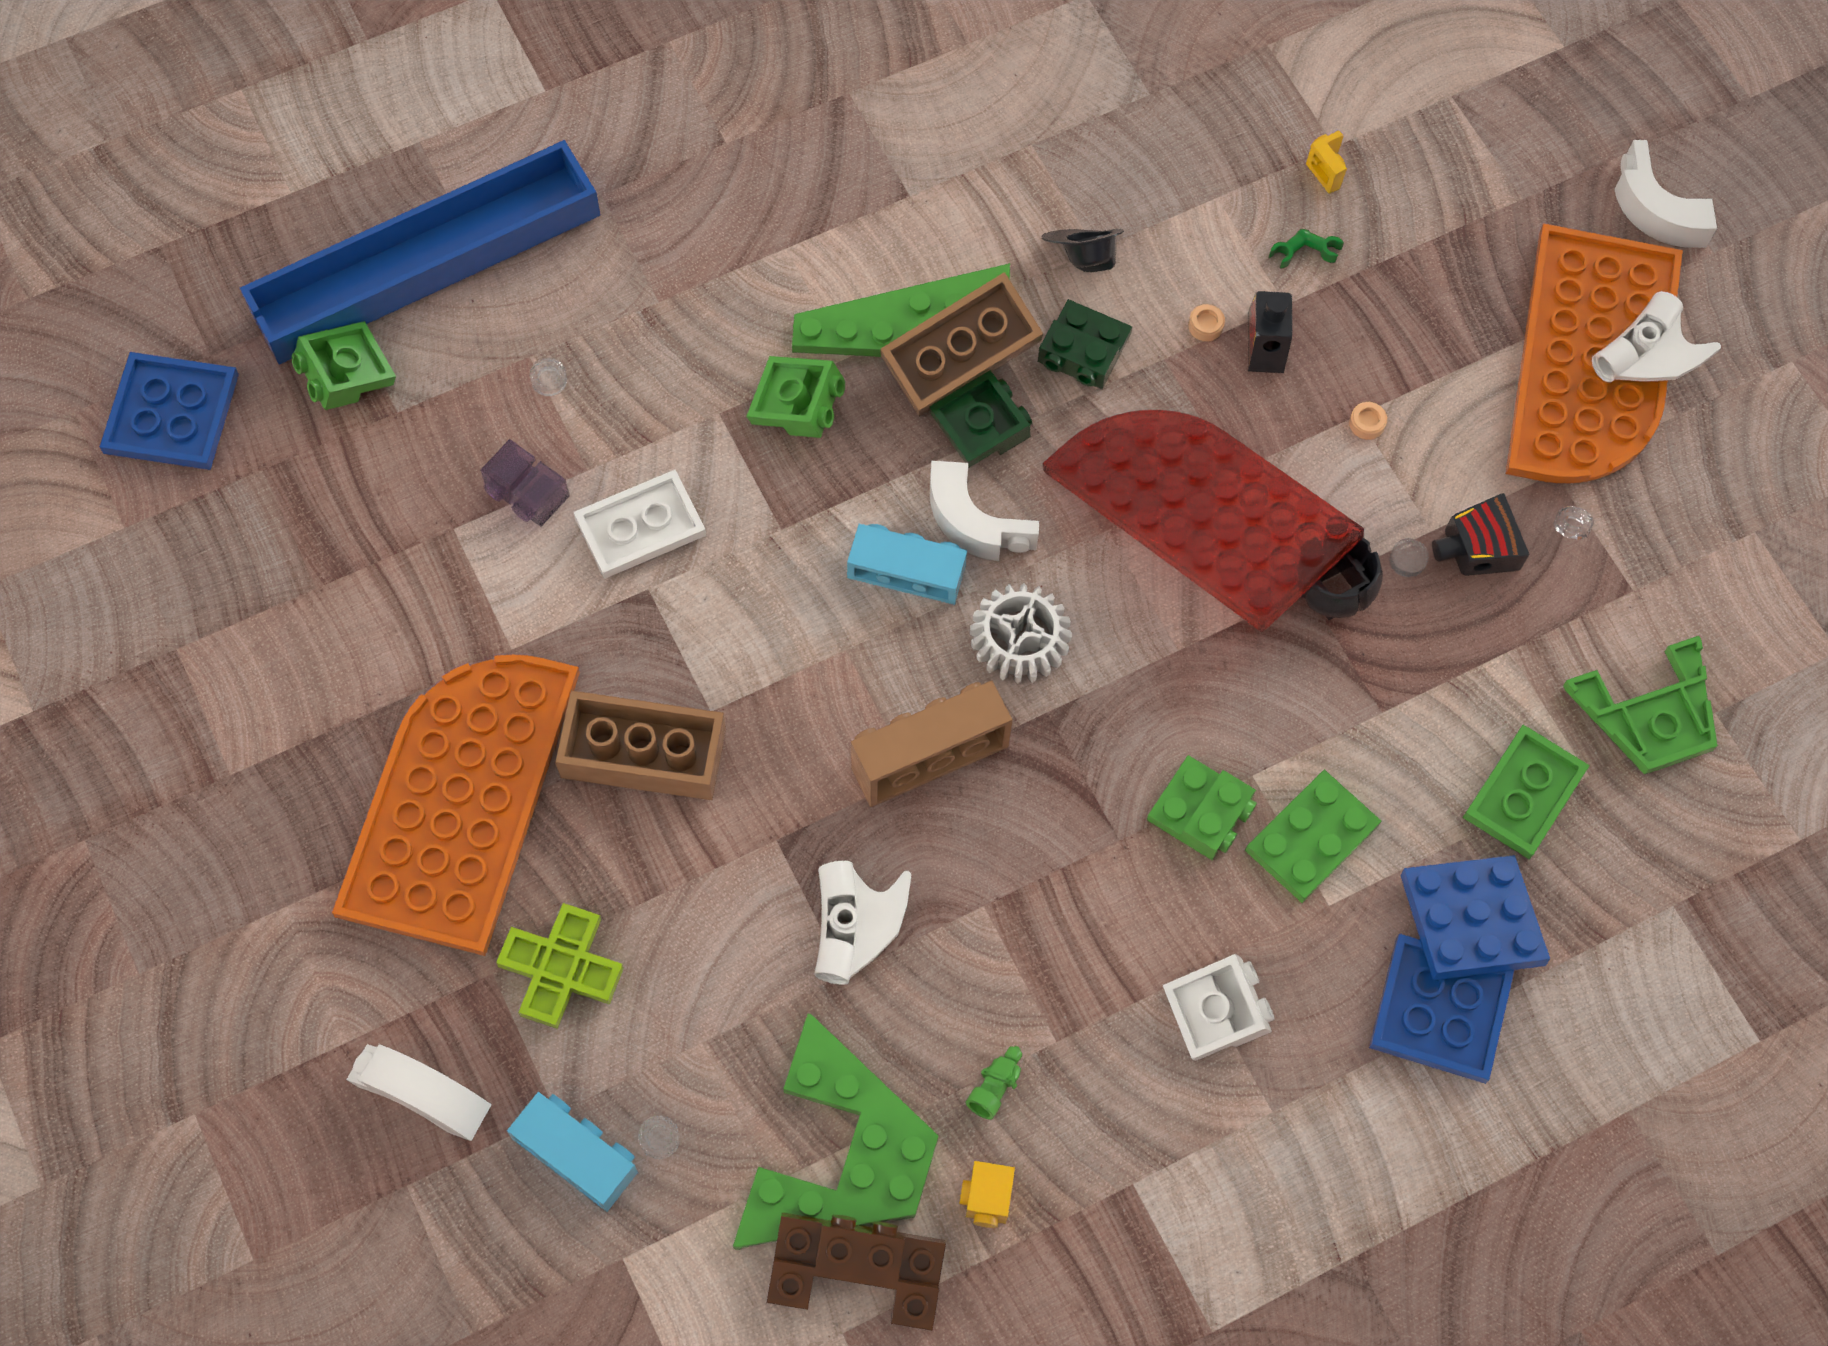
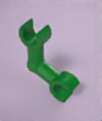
M1300 229L1287 242L1275 243L1271 248L1269 258L1279 252L1285 254L1286 257L1282 260L1280 269L1285 268L1290 264L1293 254L1305 245L1319 251L1322 259L1326 262L1335 263L1338 254L1329 251L1328 247L1342 250L1344 242L1336 236H1329L1325 239L1311 233L1307 229Z

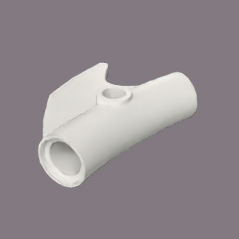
M1661 291L1654 294L1642 313L1618 338L1592 356V366L1597 375L1605 382H1612L1615 379L1631 381L1676 380L1701 366L1720 350L1721 345L1718 342L1696 345L1687 342L1681 331L1682 302L1673 294Z
M834 861L819 867L822 922L815 977L833 984H848L851 977L872 962L898 936L908 903L911 873L909 871H904L897 881L885 892H877L870 889L863 882L850 861ZM842 921H849L850 923H848V924H841L840 922H842Z

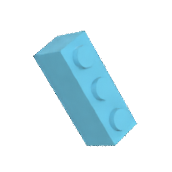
M859 523L847 561V578L955 605L966 567L967 550L961 549L952 542L937 543L925 540L922 536L915 533L900 534L889 531L886 527L879 524L864 525Z
M537 1092L508 1128V1134L512 1140L608 1212L638 1173L635 1165L632 1163L635 1156L617 1142L612 1147L600 1139L603 1132L586 1118H583L579 1123L568 1114L571 1108L556 1095L552 1094L548 1099L540 1092Z

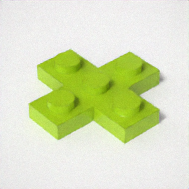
M563 903L548 939L514 927L510 928L496 964L499 968L532 978L518 1012L520 1017L558 1029L572 992L610 1005L624 967L622 963L589 953L601 922L600 915Z

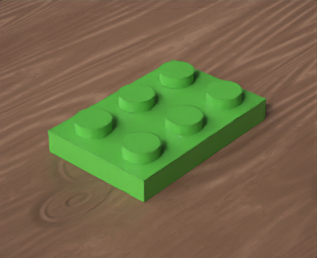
M1523 724L1462 818L1530 860L1590 765Z
M1324 769L1247 845L1245 851L1303 903L1371 835L1382 821Z

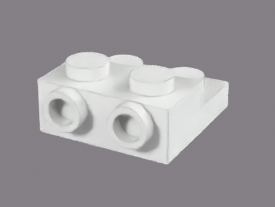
M1236 954L1163 985L1192 1060L1197 1061L1230 1046H1240L1272 1032L1268 1023L1274 1020L1271 1007L1266 998L1258 999L1253 985L1259 983L1257 973L1250 961L1244 963L1242 958Z

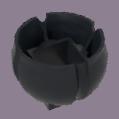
M1331 531L1325 533L1321 541H1318L1316 538L1313 539L1303 551L1297 563L1295 579L1301 597L1306 599L1307 605L1311 609L1326 616L1328 620L1351 617L1357 611L1367 609L1378 596L1382 584L1383 571L1377 551L1371 553L1372 550L1368 540L1348 531ZM1341 573L1352 588L1341 594L1329 592L1322 582Z

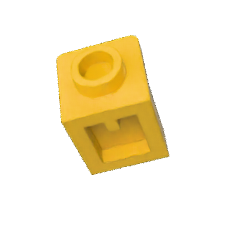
M1339 130L1330 135H1321L1315 139L1310 146L1311 149L1306 161L1308 168L1329 194L1341 188L1347 171L1343 158L1338 154L1344 137Z

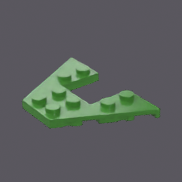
M807 1014L784 1085V1093L860 1115L837 1190L758 1167L733 1244V1249L735 1250L776 1242L782 1212L830 1221L832 1215L849 1216L857 1219L856 1225L871 1226L873 1222L914 1218L917 1213L939 1136L813 1015Z

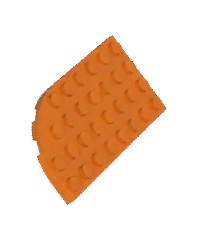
M1543 223L1539 233L1505 474L1551 483L1570 484L1587 482L1608 476L1632 462L1647 446L1658 428L1663 415L1668 380L1631 381L1615 379L1612 382H1605L1595 372L1592 366V356L1618 338L1642 313L1654 294L1662 291L1673 294L1676 297L1678 296L1683 250Z
M497 655L492 660L482 661L473 665L466 663L443 675V680L432 687L425 695L421 694L403 718L396 733L332 911L335 918L486 956L566 716L571 690L574 691L580 674L579 667L529 655Z

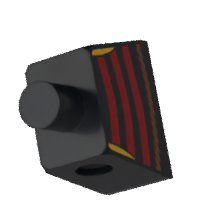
M1258 291L1255 293L1248 311V372L1284 373L1292 341V294ZM1274 341L1272 349H1266L1263 346L1264 343Z
M1504 493L1454 514L1446 526V537L1432 541V551L1435 559L1440 562L1455 558L1460 572L1465 576L1519 571L1530 555Z

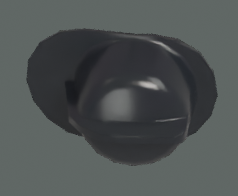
M1064 229L1044 233L1041 238L1047 242L1063 244L1070 262L1081 271L1092 273L1111 270L1115 267L1116 236L1122 234L1124 230Z

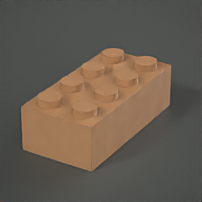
M1004 272L885 345L880 351L882 359L920 417L929 411V406L989 370H996L1041 342L1043 332Z
M992 680L984 684L975 682L963 688L959 695L950 699L945 697L935 699L927 704L922 711L913 715L909 712L900 714L885 727L878 730L876 728H868L857 734L855 740L851 741V769L871 808L1008 748L1013 719Z
M571 690L555 762L560 778L713 801L726 732L724 713Z

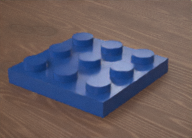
M129 352L99 446L103 454L211 470L239 376L236 367Z
M1515 855L1403 869L1400 876L1433 980L1543 967L1548 964L1550 956Z
M1399 933L1395 940L1369 1048L1486 1084L1490 1080L1515 970L1433 980L1421 940Z

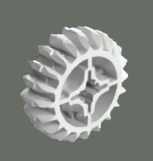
M1023 583L1020 586V591L1014 592L1013 587L1008 584L1005 587V595L995 589L991 595L992 601L983 598L980 603L981 610H976L973 614V621L975 623L970 626V635L974 637L971 640V647L973 650H979L977 653L979 663L988 661L987 671L989 673L997 669L1001 670L1000 678L1002 681L1008 677V674H1014V680L1017 684L1021 682L1022 675H1027L1028 679L1033 683L1036 681L1037 671L1047 678L1051 672L1050 666L1058 668L1062 663L1061 656L1068 654L1069 646L1067 643L1072 638V632L1067 629L1070 627V618L1062 616L1065 609L1063 604L1053 605L1055 599L1053 593L1044 598L1041 597L1042 589L1039 586L1034 589L1033 593L1027 592V586ZM1011 612H1020L1017 615H1007ZM1034 616H1037L1046 624L1050 634L1045 633L1044 628L1036 625L1033 620ZM1027 623L1026 631L1022 634V636H1019V639L1015 644L1016 635H1018V633L1022 631L1024 624ZM991 632L998 634L997 638L1007 643V652L996 644ZM1026 651L1037 652L1031 655H1021Z

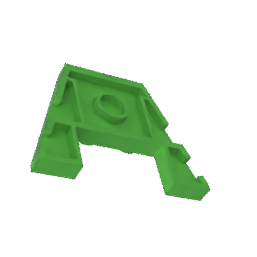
M1700 636L1669 645L1664 651L1679 683L1614 704L1598 670L1568 679L1563 685L1565 691L1644 775L1712 752L1718 746L1711 700L1707 698L1705 685L1707 673L1706 666L1702 665L1700 651L1703 647Z

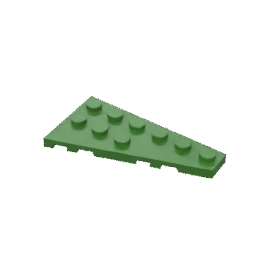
M1010 263L794 314L792 352L881 357L880 349L1000 274L1005 272L1010 280Z

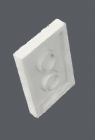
M672 470L574 512L575 520L604 579L706 536L705 527L676 470Z

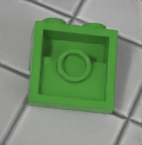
M365 321L299 336L295 353L292 354V363L295 371L298 374L305 373L308 379L307 389L313 402L320 401L325 410L359 402L361 393L392 386L396 379L394 371Z
M769 356L746 417L752 425L784 427L789 435L821 438L824 428H830L833 424L834 411L832 406L835 398L842 397L844 394L845 380L835 363L830 360Z
M1188 755L1148 814L1147 821L1213 861L1219 850L1226 853L1234 842L1237 833L1233 831V828L1239 819L1246 823L1254 811L1257 803L1252 798L1256 789L1224 770L1219 774Z

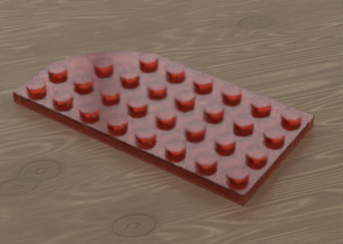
M1139 410L1102 419L1078 432L1042 463L1043 470L1047 475L1262 633L1364 537V528L1224 430L1206 420L1186 413L1168 410Z

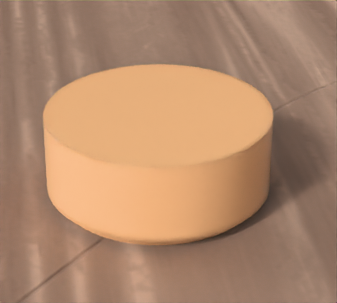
M1203 304L1197 306L1191 312L1188 322V329L1191 335L1200 341H1213L1217 339L1223 332L1225 324L1224 314L1213 305Z
M1373 402L1358 404L1353 409L1349 419L1351 431L1357 437L1365 440L1379 437L1387 424L1385 410Z

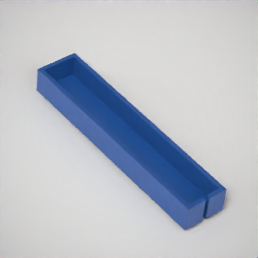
M563 140L240 287V290L255 322L280 365L292 359L299 336L364 321L368 324L601 216L597 192L568 144Z

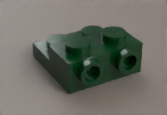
M1068 299L1058 319L1052 322L1039 347L1037 362L1043 364L1050 371L1062 372L1072 376L1085 386H1095L1103 389L1132 333L1133 326Z
M991 370L929 406L930 414L963 461L968 463V468L996 451L999 455H1002L1031 437L1030 425L1033 423L1030 415L1023 406L1017 407L1011 399L1013 397L1012 391L1006 381L1002 378L997 380Z

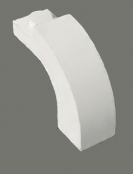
M1633 140L1627 154L1622 156V175L1615 187L1616 198L1624 214L1639 230L1660 242L1678 247L1706 248L1717 230L1712 199H1686L1672 195L1664 190L1654 178L1647 140Z
M931 461V509L938 526L950 541L974 556L993 561H999L1000 548H1008L1010 551L1017 553L1037 549L1039 521L1002 519L983 513L973 504L968 494V463Z
M380 1044L378 1047L366 1045L363 1052L356 1058L353 1069L346 1079L359 1088L384 1096L411 1109L444 1131L472 1141L491 1107L489 1102L442 1073Z

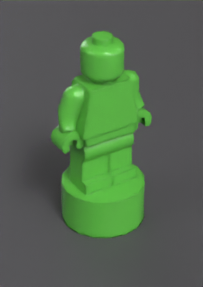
M1010 1046L1004 1057L1000 1056L994 1059L989 1067L981 1071L983 1078H985L981 1087H975L965 1101L967 1107L976 1115L992 1120L1001 1106L1000 1100L1007 1087L1012 1086L1013 1089L1017 1087L1016 1081L1021 1072V1068L1017 1063L1022 1057L1021 1049L1018 1046Z

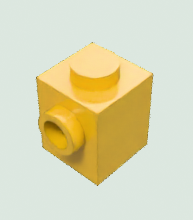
M974 1161L971 1181L963 1179L959 1202L961 1205H967L965 1217L973 1218L974 1225L997 1228L998 1223L1006 1224L1015 1167Z

